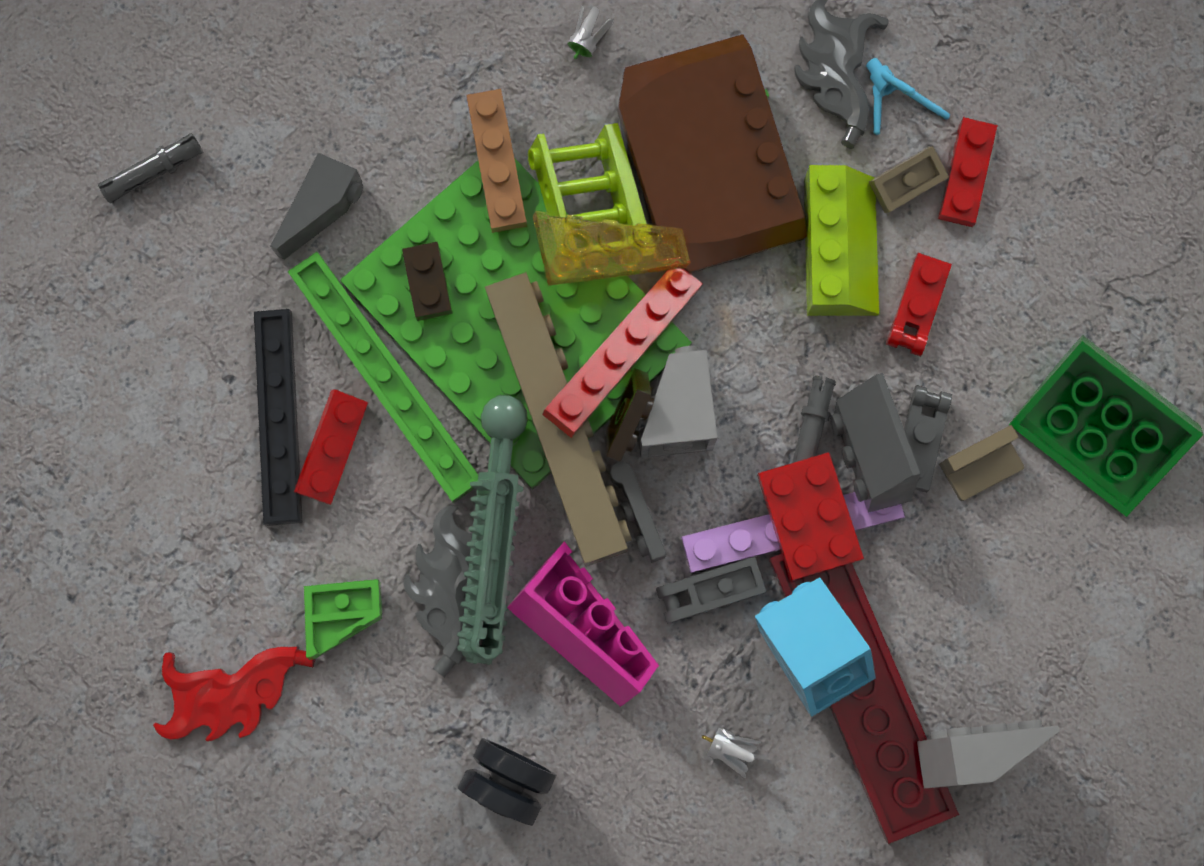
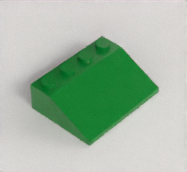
M1084 335L1077 340L1009 423L1017 432L1126 517L1204 435L1201 426Z

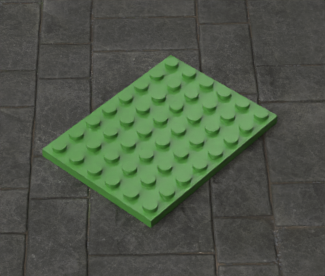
M516 159L515 164L527 227L492 233L479 161H476L340 281L490 444L491 437L485 432L481 423V413L484 406L498 395H509L521 401L527 410L528 422L525 431L513 439L510 466L533 490L551 474V470L489 302L485 286L527 272L530 283L538 282L544 302L538 305L542 316L549 314L556 335L550 338L554 349L562 348L568 369L563 370L567 383L646 294L611 258L580 263L581 269L574 279L565 281L563 270H559L556 265L555 250L557 248L540 185ZM582 228L571 230L576 249L598 246ZM438 242L453 314L417 321L402 249ZM673 322L589 417L588 421L593 435L612 418L634 368L648 373L649 383H651L664 371L669 354L675 353L677 348L691 346L692 342Z

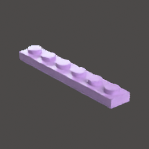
M855 492L843 495L855 531L905 517L901 504L868 513L864 501L859 502ZM769 514L681 537L690 573L780 551Z

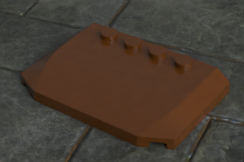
M743 34L625 67L617 111L659 245L667 254H671L691 274L801 241L807 237L804 212L752 48Z

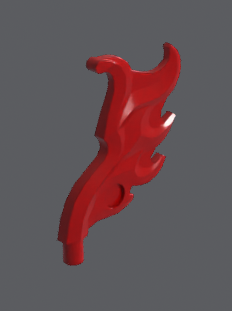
M276 647L266 649L255 655L232 675L227 674L223 669L204 670L187 674L176 670L174 666L175 654L167 652L163 656L162 676L165 683L172 689L174 712L171 720L165 725L154 723L153 726L156 732L164 738L180 739L188 736L196 728L206 725L211 728L212 732L205 740L213 741L226 734L233 725L241 722L244 728L238 734L239 738L251 735L261 721V704L264 703L266 708L273 710L280 700L285 676L290 667H295L296 664L313 668L316 659L309 660L306 658V651L299 650V647Z

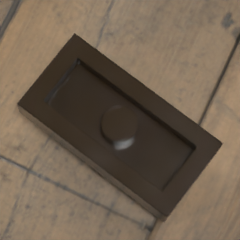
M438 242L402 249L417 321L453 314Z

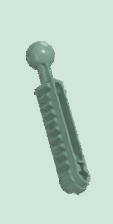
M498 395L491 399L483 408L481 413L482 427L488 436L491 437L488 472H479L478 480L470 482V486L477 489L476 496L471 497V501L475 503V511L470 512L474 522L473 526H470L468 530L472 532V540L467 542V546L471 550L470 556L465 558V561L469 563V569L464 572V576L467 577V586L462 587L466 597L465 601H462L460 605L464 608V616L459 617V621L463 625L462 631L457 634L460 637L457 649L466 657L467 662L473 664H492V660L499 654H502L503 641H505V636L502 635L503 626L507 625V621L504 620V612L508 611L505 601L506 596L510 595V591L507 590V582L512 579L508 572L509 567L513 566V561L510 560V553L515 550V547L511 545L512 537L516 536L513 524L515 521H518V517L515 516V507L519 506L516 495L518 492H522L524 488L518 484L519 475L510 474L513 439L525 431L528 422L526 408L520 400L509 395ZM480 639H483L482 645H479Z

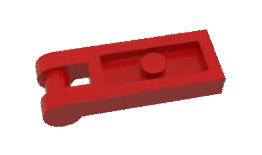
M917 253L886 345L897 348L898 345L910 349L911 354L921 357L927 344L928 335L952 264ZM904 326L917 329L915 336L903 332Z

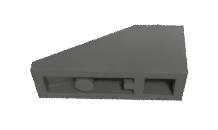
M321 153L317 154L270 245L279 258L286 259L347 213L351 203L355 204L359 200L363 191V184L357 169Z

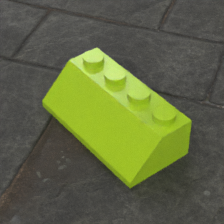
M809 165L804 178V208L807 237L805 238L807 316L879 315L876 195L869 184V181L875 177L846 165Z

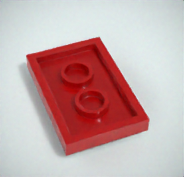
M829 452L757 474L790 581L864 559Z

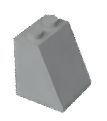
M684 346L675 349V353L669 354L654 404L641 438V458L713 451L718 436L707 350L697 351L696 346Z

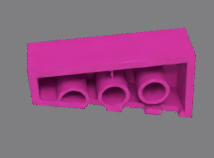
M564 541L544 562L507 608L621 707L641 692L659 665L630 626H623L615 615L614 611L616 608L608 598L603 599L591 583L593 578L585 567L579 568L570 556L572 550Z

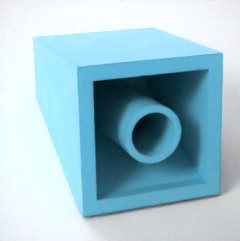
M820 577L813 582L800 584L793 590L791 595L779 602L773 601L768 603L761 609L759 614L755 615L761 635L811 717L876 678L871 648Z

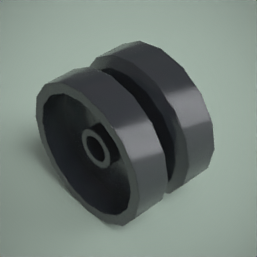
M482 738L473 757L479 765L492 773L490 775L477 769L466 770L458 789L494 813L533 826L542 806L536 798L523 790L525 788L538 794H548L557 774L513 750Z

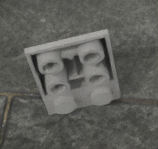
M1031 720L1011 724L1000 723L981 727H960L930 732L931 740L917 741L924 788L995 782L1059 732V727H1043L1042 720Z

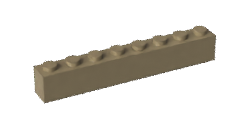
M527 272L485 286L489 302L585 567L626 553L628 551L626 543L632 541L625 520L618 521L613 508L619 506L612 484L605 487L600 473L606 471V467L600 451L592 452L588 438L594 435L589 421L587 420L571 438L542 415L544 409L567 384L563 370L568 369V364L562 348L554 349L550 337L555 336L556 332L550 315L542 316L538 304L544 302L538 282L530 283Z

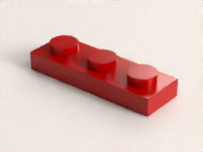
M965 117L962 118L949 168V178H947L939 212V220L973 227L976 224L998 125Z
M336 389L331 390L294 493L328 505L332 504L368 402Z

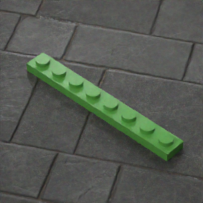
M315 252L290 269L288 273L450 500L455 503L472 491L474 488L470 486V482L478 480L477 472L319 253Z

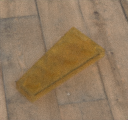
M535 211L533 215L548 286L686 268L691 263L681 228L640 223L632 226L618 224V221L607 219L599 222L583 220L582 216L575 215L558 217L550 216L549 212Z

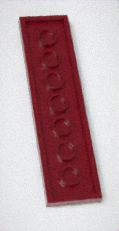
M782 553L769 558L768 560L784 598L791 595L793 590L800 584L813 582L820 577L871 648L876 678L832 704L830 709L886 843H893L958 816V810L948 787L924 788L917 741H924L927 738L853 564L850 563L790 581Z

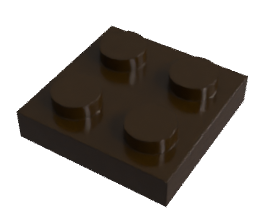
M634 368L605 431L607 456L620 462L625 451L631 452L639 436V431L635 429L641 418L645 420L648 418L654 404V398H651L653 388L650 387L648 373Z

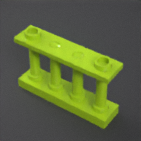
M619 124L604 125L595 143L555 149L548 148L544 133L537 134L531 148L528 150V162L530 168L535 170L557 248L555 250L556 265L559 270H563L565 281L574 279L581 269L580 263L625 256L626 259H629L632 270L645 268L654 258L655 251ZM594 157L602 161L605 172L603 176L564 182L557 181L553 163ZM601 190L611 193L614 204L612 209L568 216L566 214L562 196ZM615 223L617 226H620L623 236L622 242L580 249L575 247L571 232L573 229Z

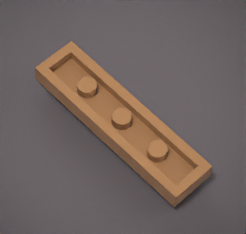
M501 89L466 95L491 231L494 233L527 227Z

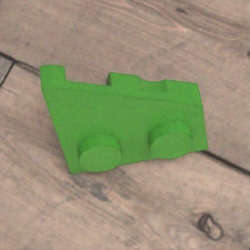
M378 579L304 586L306 658L313 660L382 619L381 582Z

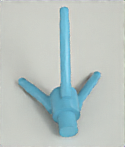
M873 58L867 63L866 67L871 73L870 79L874 84L872 89L874 96L873 133L875 135L880 134L882 97L889 95L895 90H900L944 119L950 118V114L916 92L907 83L896 78L889 67L882 65L878 58Z

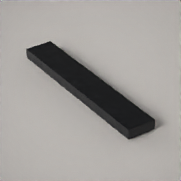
M290 309L255 311L254 332L263 525L303 523L301 495L294 493L300 476L292 311Z

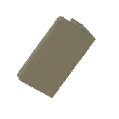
M1012 425L952 455L939 464L960 501H964L1024 469V464L1011 442L1019 438Z

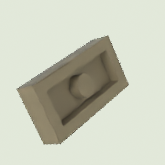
M930 146L869 181V184L884 213H889L949 178L934 147Z

